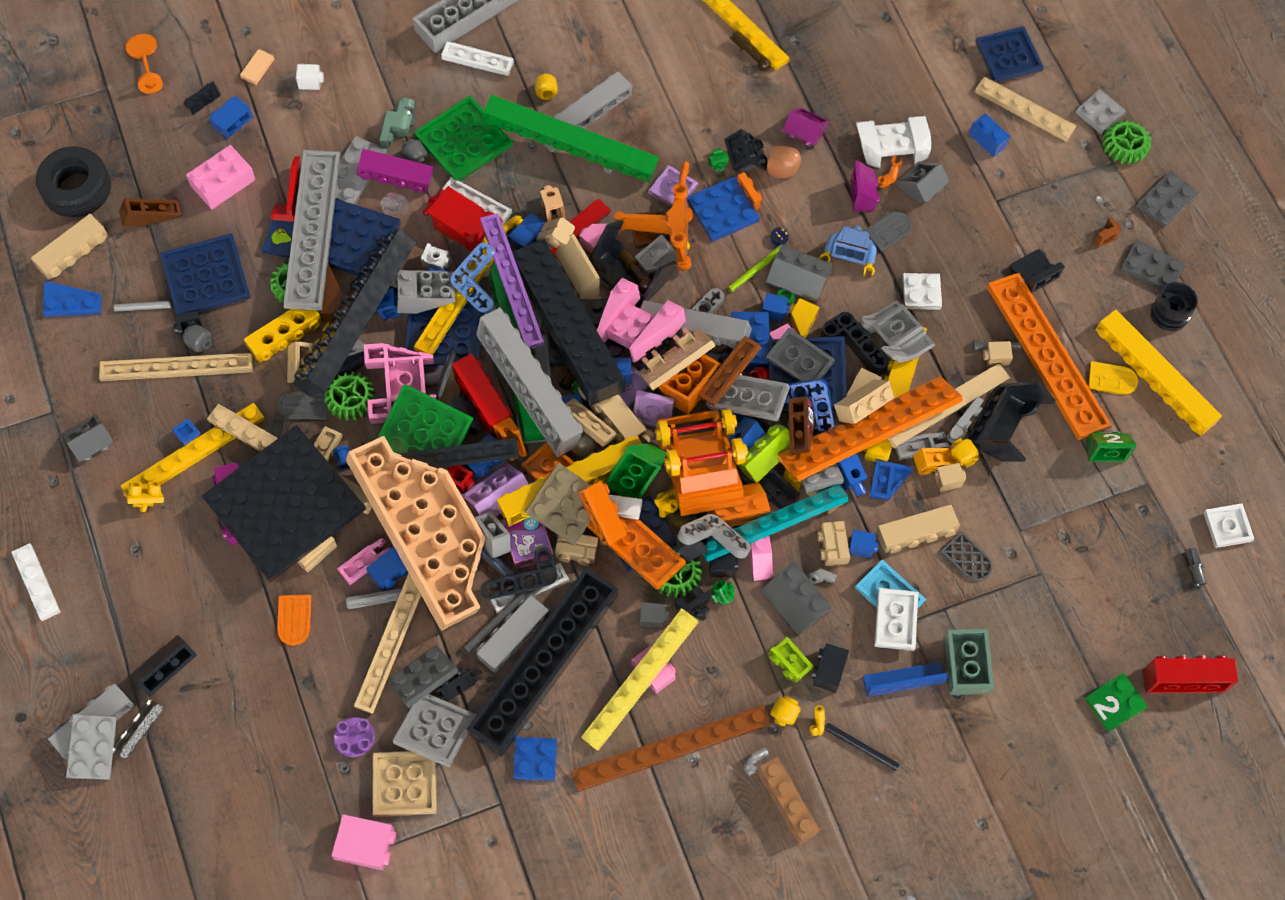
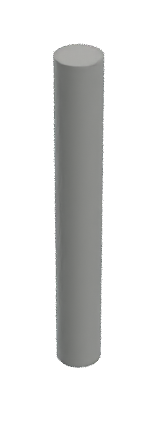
M171 301L114 304L115 312L172 308Z

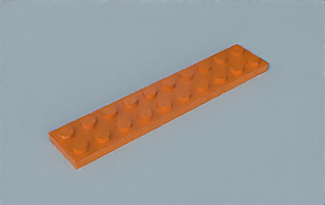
M1017 273L988 283L986 286L1049 393L1056 400L1055 403L1076 438L1080 440L1088 437L1090 433L1109 429L1112 426L1021 275Z
M939 376L892 399L855 424L842 423L813 437L809 453L791 455L790 449L778 454V460L799 482L963 402L962 395Z
M546 442L523 462L521 467L534 480H537L538 478L549 476L557 463L568 467L573 461L565 454L557 457ZM619 517V519L624 520L627 526L625 530L627 535L608 546L653 587L659 590L686 564V561L640 520ZM590 521L587 527L598 536L592 522Z

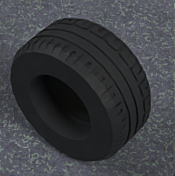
M70 146L53 151L41 162L36 172V186L45 204L50 210L64 217H82L95 212L106 202L111 191V179L102 159L95 152L87 148ZM71 175H88L85 183L76 189H59L61 183Z

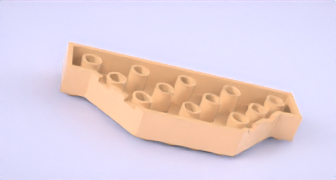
M384 436L349 451L346 458L349 467L440 630L442 631L474 615L479 610L480 605L473 595L471 587L485 542V536L448 471L442 468L437 469L428 466L427 463L415 459L410 460L393 453Z

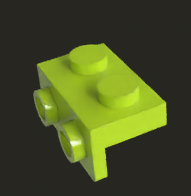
M788 637L776 647L773 646L770 649V660L776 666L779 665L784 670L783 674L790 681L793 680L795 684L814 669L812 663Z

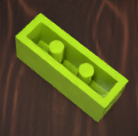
M776 423L768 429V432L763 437L755 441L754 445L748 450L746 462L738 464L748 479L757 483L780 462L778 454L790 449L788 429Z

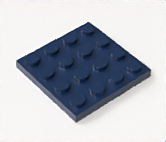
M335 198L328 264L332 268L359 276L360 273L358 271L369 260L367 258L369 253L377 247V240L380 236H385L390 231L398 230L401 225V219Z
M232 233L160 253L176 315L193 311L200 313L251 298Z
M478 299L483 304V307H485V301ZM467 301L434 352V364L424 366L438 367L439 365H444L451 350L456 351L454 362L470 354H473L475 359H480L481 341L476 333L480 317L484 316V313L478 311ZM439 307L416 314L408 313L405 342L407 350L417 352L414 350V345Z
M844 336L805 338L835 359V362L822 379L828 384L833 411H836L834 404L847 397ZM768 339L769 352L779 339ZM769 361L770 381L787 384L799 382ZM817 384L813 390H818L821 393L824 387ZM798 386L795 388L798 396L805 395L803 387ZM819 402L818 409L820 411H827L828 405L825 402ZM784 403L781 413H789V403Z

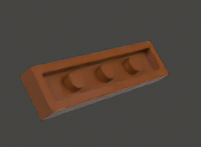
M744 336L700 391L699 397L715 407L758 353L761 346Z

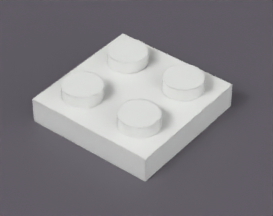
M903 273L904 306L907 309L941 310L940 274Z
M1243 504L1207 509L1203 512L1215 548L1252 542L1254 540Z

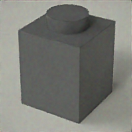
M642 602L640 627L663 629L664 623H668L669 611H665L666 604Z

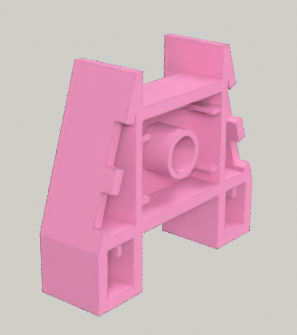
M621 278L610 293L597 332L604 343L609 338L628 348L632 361L636 362L645 356L648 350L654 346L658 347L661 345V341L667 337L671 338L686 322L684 308L667 300L655 316L635 307V304L640 300L638 286Z
M384 343L364 345L366 368H385L387 398L368 400L369 420L371 424L385 423L404 383L426 394L424 365L434 364V358L431 354L418 353ZM435 394V395H429V396H431V397L437 399L436 394Z

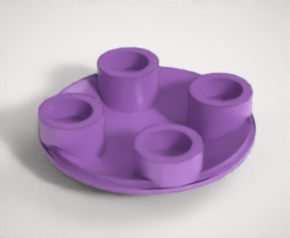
M359 717L340 721L334 733L335 747L341 754L347 757H358L370 750L375 740V732L372 725L367 719Z

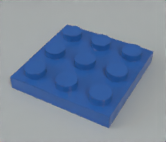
M735 177L687 197L688 204L711 242L760 221V217Z

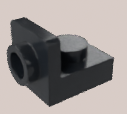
M198 311L176 315V323H173L175 333L179 334L182 340L184 339L183 333L186 328L193 325L202 326Z

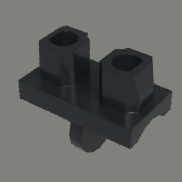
M696 586L689 592L693 599L692 602L688 604L684 597H680L675 601L674 605L678 613L681 609H684L695 619L699 618L703 622L706 620L704 613L709 611L706 604L710 602L709 597L711 595L708 591L704 593L702 589Z

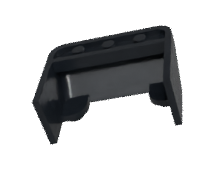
M619 220L606 225L589 260L599 276V282L610 291H612L621 278L636 284L640 300L635 304V307L641 308L643 301H649L665 285L677 262H669L660 266L658 270L652 271L647 277L652 281L646 292L640 290L638 279L632 271L626 270V265L619 257V253L624 249L623 242L616 237L624 221Z
M1040 382L1000 384L992 391L968 439L972 441L978 450L999 461L1025 462L1026 458L1011 443L1010 439L1022 416L1034 415L1040 404H1054L1056 400Z

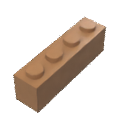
M776 757L761 765L758 769V774L797 843L800 845L816 836L819 828L779 758Z

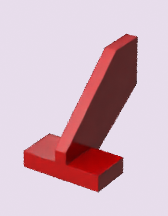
M295 156L291 164L287 205L275 204L271 212L272 220L293 222L295 220L301 173L299 156Z

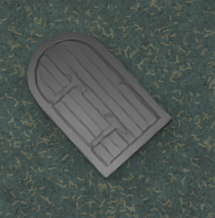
M892 212L864 231L869 233V239L883 252L910 233L912 221L905 213Z
M455 350L449 352L434 393L437 398L442 397L455 359Z
M302 391L289 392L279 399L277 405L278 412L281 417L290 421L327 420V404L324 401L326 397L324 393L309 397Z

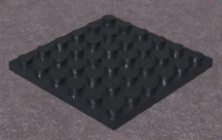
M297 424L202 495V498L270 583L367 509Z

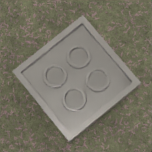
M428 694L412 706L394 737L393 744L450 768L468 734L467 727L477 714Z

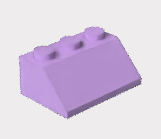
M507 463L474 485L469 491L467 490L461 494V496L476 517L490 511L497 516L500 514L497 499L503 494L512 493L518 490L519 487L529 484L522 472Z

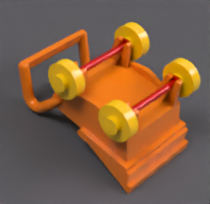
M730 409L722 410L721 418L719 410H710L657 420L655 435L659 441V448L667 452L665 456L667 458H664L666 470L670 471L681 516L745 505L743 485L735 463L737 465L744 464L746 456H748V450L741 438L732 439V447H730L726 435L734 434L735 427H737L736 416L732 415ZM713 418L712 423L675 429V424ZM714 427L713 431L677 436V433Z

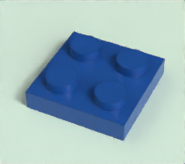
M516 737L514 780L555 781L557 738Z

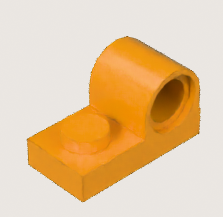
M921 448L913 455L918 474L927 475L934 472L937 467L956 464V461L950 454L952 448Z

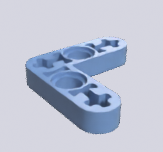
M480 243L453 272L450 280L452 285L478 311L487 314L493 310L494 301L473 279L493 258L494 249L487 243ZM483 249H486L488 253L486 256L483 255ZM471 261H475L477 264L473 271H470L468 268ZM458 276L462 277V278H461V279L463 280L462 283H459V282H458V281H459V280L457 279ZM471 287H475L477 291L473 297H470L468 294ZM479 298L487 302V308H484L483 304L478 301Z

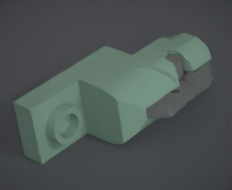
M400 98L394 111H386L380 144L387 151H389L390 144L393 145L394 136L406 137L410 128L416 125V105L412 99Z

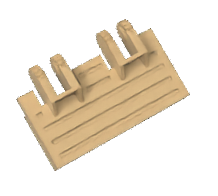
M684 328L682 330L684 335L682 338H679L677 335L672 337L679 348L675 346L663 354L664 359L653 350L651 352L652 359L642 358L648 370L643 368L638 374L654 390L715 347L714 342L700 329L693 333L695 336L693 337Z

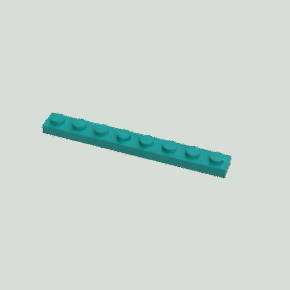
M838 484L733 530L751 544L848 502V495ZM715 538L707 540L708 551L702 555L709 562L730 552Z

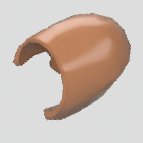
M774 146L768 158V173L778 178L795 176L801 165V154L793 147Z

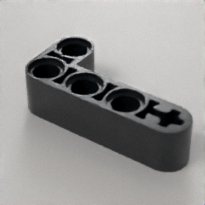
M842 312L824 323L820 337L844 336L845 343L869 372L878 376L885 373L888 364L887 356L851 313Z
M538 547L534 551L536 568L484 581L480 587L482 596L488 600L555 583L557 571L552 552L547 547ZM547 551V560L540 561L538 559L539 552ZM551 570L553 577L550 580H544L542 577L544 571ZM526 575H532L534 581L530 585H525L523 578ZM506 580L514 581V587L511 590L504 588L503 585ZM500 582L502 592L499 593L498 589L492 590L491 595L488 592H484L487 589V585H491L494 588L498 587L496 583Z

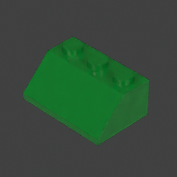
M650 443L627 446L604 483L607 484L609 490L623 497L640 499L661 469L667 452Z

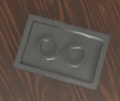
M1170 171L1137 203L1136 207L1162 228H1165L1199 192Z
M1136 240L1120 271L1161 290L1167 283L1178 281L1186 263Z
M790 328L786 330L766 356L768 361L799 382L822 379L835 362L833 357Z
M435 645L390 677L387 682L404 704L410 708L457 674L458 670L441 649Z

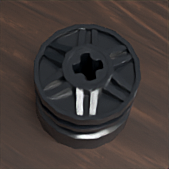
M1167 283L1160 290L1150 310L1151 318L1161 329L1173 332L1181 330L1187 325L1198 305V297L1195 291L1184 283Z

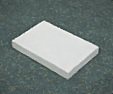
M878 588L874 647L915 651L918 592Z

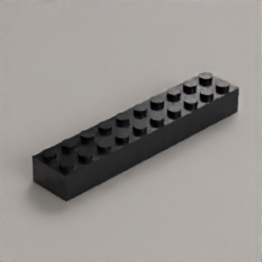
M401 229L393 232L390 231L387 235H382L377 240V247L367 257L369 260L361 266L358 271L360 273L359 276L349 286L351 289L341 298L340 307L333 311L331 315L333 317L332 320L323 327L322 336L317 338L313 344L314 349L306 355L303 360L304 365L294 374L295 379L292 384L309 397L327 391L417 243Z
M545 239L513 251L512 254L525 290L589 405L592 406L625 392V379Z
M585 567L467 727L468 735L502 757L617 599L618 588Z

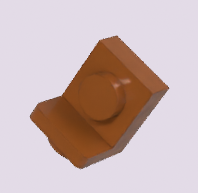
M1112 217L1107 220L1104 229L1098 232L1094 242L1098 248L1116 241L1121 232L1119 224Z

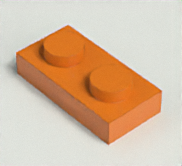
M745 172L738 175L737 181L753 208L757 211L760 209L762 196L754 189L751 178H748Z

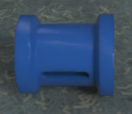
M346 445L332 450L333 456H335L337 461L336 468L339 471L350 469L346 461L349 448Z

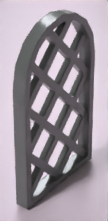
M960 532L940 551L965 577L972 581H983L992 572L990 558L963 532ZM960 537V542H954ZM951 545V551L946 550ZM954 545H961V551H954ZM963 545H970V551H964ZM946 553H951L952 559ZM954 554H961V560H954ZM964 554H971V561L964 560ZM973 554L980 555V561H974ZM964 563H971V570L964 569ZM974 564H981V570H974ZM983 564H989V571L983 569ZM974 573H981V578H974Z

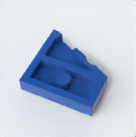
M876 460L869 497L889 501L910 475L913 467Z

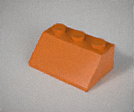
M704 354L658 387L666 397L675 398L674 407L689 414L701 400L698 394L720 368L721 363Z
M597 481L577 491L602 545H611L627 535L625 531L627 526L624 520L619 519L617 515L618 507L615 501L610 500L608 496L610 490L606 483Z
M759 482L743 485L745 505L706 512L707 515H717L726 524L733 527L752 522L770 514V506L765 491Z

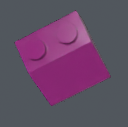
M798 107L790 111L783 131L787 132V136L800 138L802 143L812 146L820 141L831 121Z
M855 161L850 180L853 211H875L876 204H879L880 195L876 193L878 178H875L873 169L860 161Z

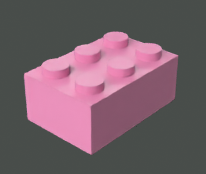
M231 145L186 174L190 186L211 210L256 180L252 168Z

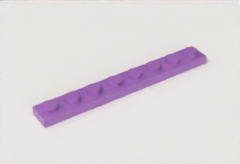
M498 213L481 217L480 222L488 244L494 249L493 259L521 339L530 349L542 346L544 341Z

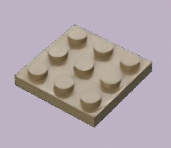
M412 751L373 753L374 817L437 814L435 761Z

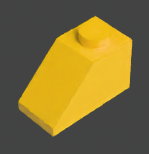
M799 298L797 304L793 303L790 308V323L797 334L806 338L818 316L820 307Z

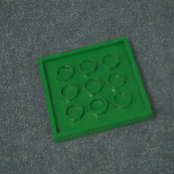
M470 95L413 132L414 137L422 143L430 155L456 182L462 181L513 146V141L500 127L491 126L483 121L484 110Z
M404 383L377 439L384 436L393 453L396 454L459 446L462 444L474 418Z

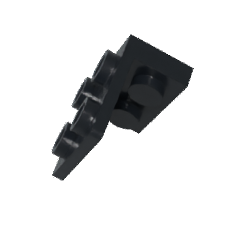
M743 129L724 139L733 170L737 171L752 163L767 171L768 159L764 154V145L761 139L754 137Z
M1040 249L1010 264L1011 270L1015 274L1019 273L1031 293L1060 278L1065 268L1061 261L1055 265L1051 264Z

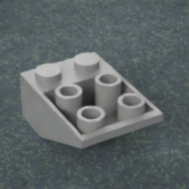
M400 270L397 274V313L416 314L454 303L455 288L450 280L453 272Z

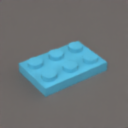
M883 560L855 587L876 608L878 588L918 592ZM919 592L917 610L926 601V598Z

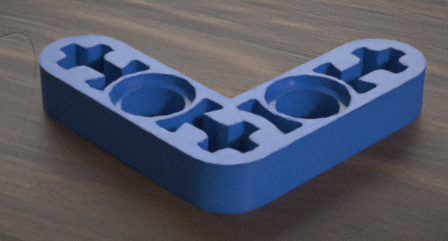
M813 379L788 384L791 388V394H787L785 403H789L791 395L793 398L807 396L809 399H812L819 432L823 433L836 426L829 387L825 380ZM817 384L824 387L821 393L818 390H812L811 395H809L808 385H810V389L815 388ZM798 386L803 387L805 395L798 396L795 388ZM825 402L828 405V410L820 411L818 403ZM830 414V416L826 417L827 423L831 424L829 429H826L825 426L822 427L825 421L824 416Z

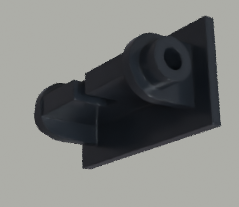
M213 81L210 84L207 83L205 87L189 98H185L183 104L194 115L219 98L221 94Z
M464 667L458 670L454 678L447 680L437 687L435 691H441L442 693L439 695L440 699L448 702L459 695L456 689L457 686L461 688L462 692L474 686L478 680L474 674L470 676L469 673L473 670L470 668L466 670Z

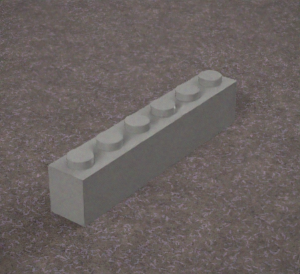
M619 72L610 75L603 83L596 85L589 93L583 94L578 101L569 104L564 111L555 114L553 118L585 129L632 95V84ZM543 144L551 153L556 150L552 146Z
M643 301L641 310L655 316L664 304ZM684 308L686 322L675 335L682 338L684 336L682 330L686 328L695 337L693 333L700 329L715 345L720 346L722 344L735 349L744 336L749 338L752 328L747 320Z

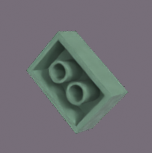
M988 629L947 630L943 638L946 668L949 675V695L990 694L994 688Z

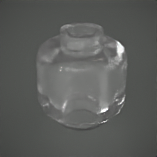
M389 192L381 200L382 210L386 215L400 218L409 210V202L404 195Z

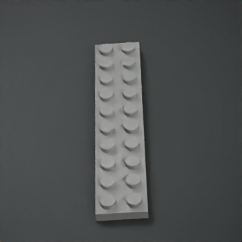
M303 150L283 304L284 309L322 310L340 152Z

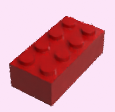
M470 354L452 364L453 378L468 401L472 402L477 417L487 434H491L495 438L496 434L493 425L508 417L511 418L512 412L507 404L504 405L501 401L502 396L499 390L494 389L491 385L493 382L489 374L483 372V365L480 359H475L473 354Z
M1204 655L1196 656L1195 658H1187V656H1176L1175 658L1157 656L1143 669L1146 693H1225L1238 683L1235 658H1227L1225 655L1216 656L1215 658H1207Z

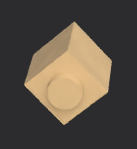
M1011 341L988 342L986 348L983 349V360H986L987 367H993L998 363L1002 367L1009 366L1013 359Z
M960 463L937 467L934 474L939 492L961 488L966 480L965 470L961 469Z

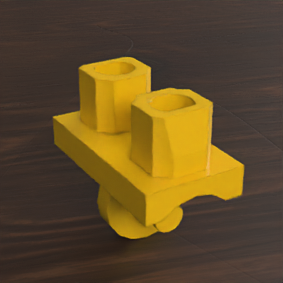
M137 481L130 482L128 489H124L123 495L126 496L127 503L132 504L133 507H139L140 512H146L147 507L153 506V503H164V496L158 481L148 482V489H142L141 483Z
M674 486L666 492L659 493L654 500L659 508L660 517H666L671 512H675L679 507Z

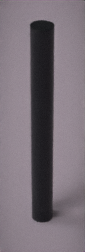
M827 723L824 730L897 771L900 765L898 762L832 724Z

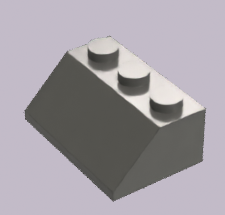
M782 244L774 259L766 284L777 289H784L789 294L790 292L794 293L799 298L817 304L829 279L833 264Z
M795 561L781 570L761 590L797 636H800L829 615L831 610L830 604Z

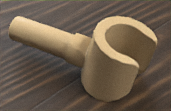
M637 417L646 429L640 436L641 440L644 443L650 442L654 438V433L645 427L640 417Z

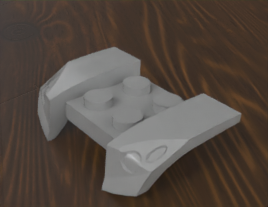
M897 300L874 314L860 318L861 325L867 330L869 335L874 332L878 333L887 344V346H883L881 349L890 359L900 363L916 359L935 346L920 323Z

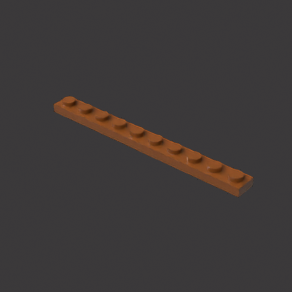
M761 705L572 770L571 773L579 792L770 726L771 722L765 706Z

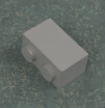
M492 511L475 517L478 526L485 536L483 546L493 558L511 551L510 534Z

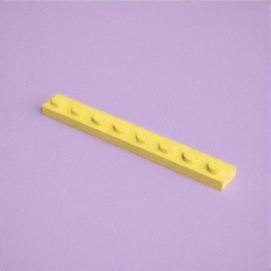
M684 609L679 611L582 735V739L599 751L699 621Z

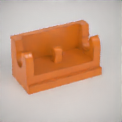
M510 417L493 425L497 440L517 438L519 455L521 457L527 455L520 431Z

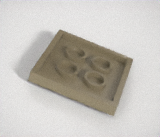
M557 463L525 513L570 544L575 545L591 521L577 491L590 484L560 463Z

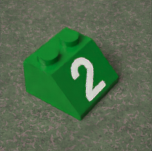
M1096 431L1090 433L1086 440L1088 462H1126L1135 450L1136 443L1129 433L1119 431L1112 433Z
M1124 673L1110 680L1085 698L1108 733L1137 716L1148 707Z

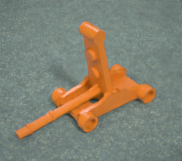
M686 161L682 163L679 182L673 187L675 197L673 206L667 212V215L624 214L622 211L614 214L615 222L619 220L624 221L621 231L629 229L669 234L670 243L676 249L677 268L681 271L689 270L692 265L690 257L687 256L688 222L693 219L692 210L688 207L686 199L688 195L686 179L689 173V163Z

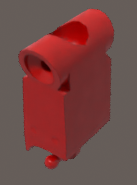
M449 186L445 190H439L437 195L430 197L427 207L422 211L423 215L431 216L433 228L462 246L464 245L470 253L485 237L480 218L495 214L485 211L482 207Z

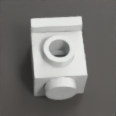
M427 243L421 257L422 268L430 269V266L445 270L451 262L449 252L432 247L431 244Z

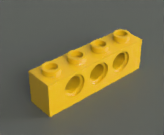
M290 309L244 338V341L256 360L261 363L262 361L269 360L276 352L286 349L295 340H300L309 331L316 330L322 324L321 317L316 310Z

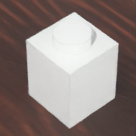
M298 64L296 76L298 88L320 90V84L324 82V74L320 71L319 65Z

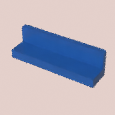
M936 662L863 675L862 678L866 695L869 697L942 684L946 682L949 675L944 673L942 663Z

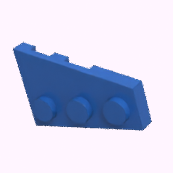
M44 281V317L101 314L102 296L100 293Z

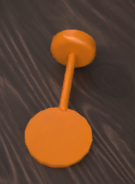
M138 34L128 40L126 51L133 58H142L145 74L139 77L137 81L138 88L143 93L153 94L162 89L163 81L158 74L149 71L146 57L155 52L157 41L149 34Z

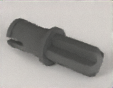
M1191 547L1186 549L1189 562L1188 569L1192 573L1195 587L1206 585L1207 581L1203 571L1204 564H1201L1197 548Z

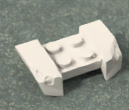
M925 116L910 117L907 123L876 126L874 121L856 123L866 164L880 168L881 157L914 154V164L927 159L930 154L931 136Z

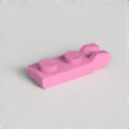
M383 538L371 546L368 545L337 569L349 585H352L367 573L366 567L391 548H386L378 555L375 553V551H378L385 545L386 541Z

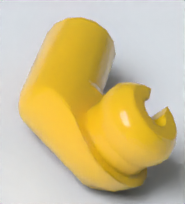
M516 215L504 223L502 226L505 233L519 226L523 219L521 216Z
M817 705L814 707L815 725L810 726L812 736H820L824 732V707Z

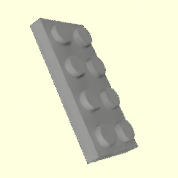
M355 136L340 160L336 199L355 205L371 179L366 180L357 176V167L362 149L388 154L386 148Z
M739 375L715 407L708 402L706 406L710 409L721 411L730 409L732 413L778 421L790 386L787 383Z

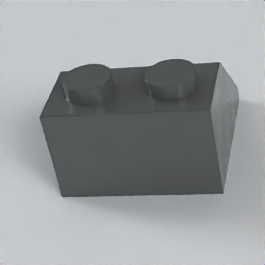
M917 162L894 183L913 201L925 203L930 201L937 192L943 190L944 186L950 181L942 164Z
M97 414L62 433L79 462L91 459L94 453L108 449L114 442Z

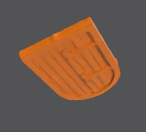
M311 595L279 596L278 636L286 645H300L306 641L310 633Z

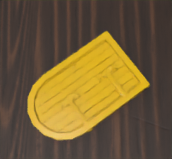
M1090 362L1088 385L1090 390L1128 395L1137 388L1138 377L1130 368Z

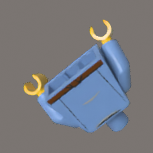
M846 226L841 232L831 235L825 246V253L819 257V259H826L830 263L829 255L831 253L833 257L863 265L867 263L862 272L863 277L866 271L871 272L870 278L875 272L872 264L875 263L876 247L872 240L869 239V233L862 231L860 226H853L852 228Z

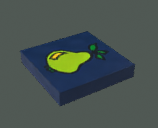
M272 220L262 252L290 258L294 223Z

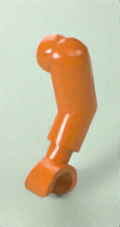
M896 155L892 157V167H890L889 173L878 178V186L880 188H885L897 180L899 167L903 164L902 157L898 163H894Z

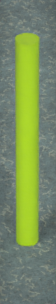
M781 245L727 287L731 293L774 260Z

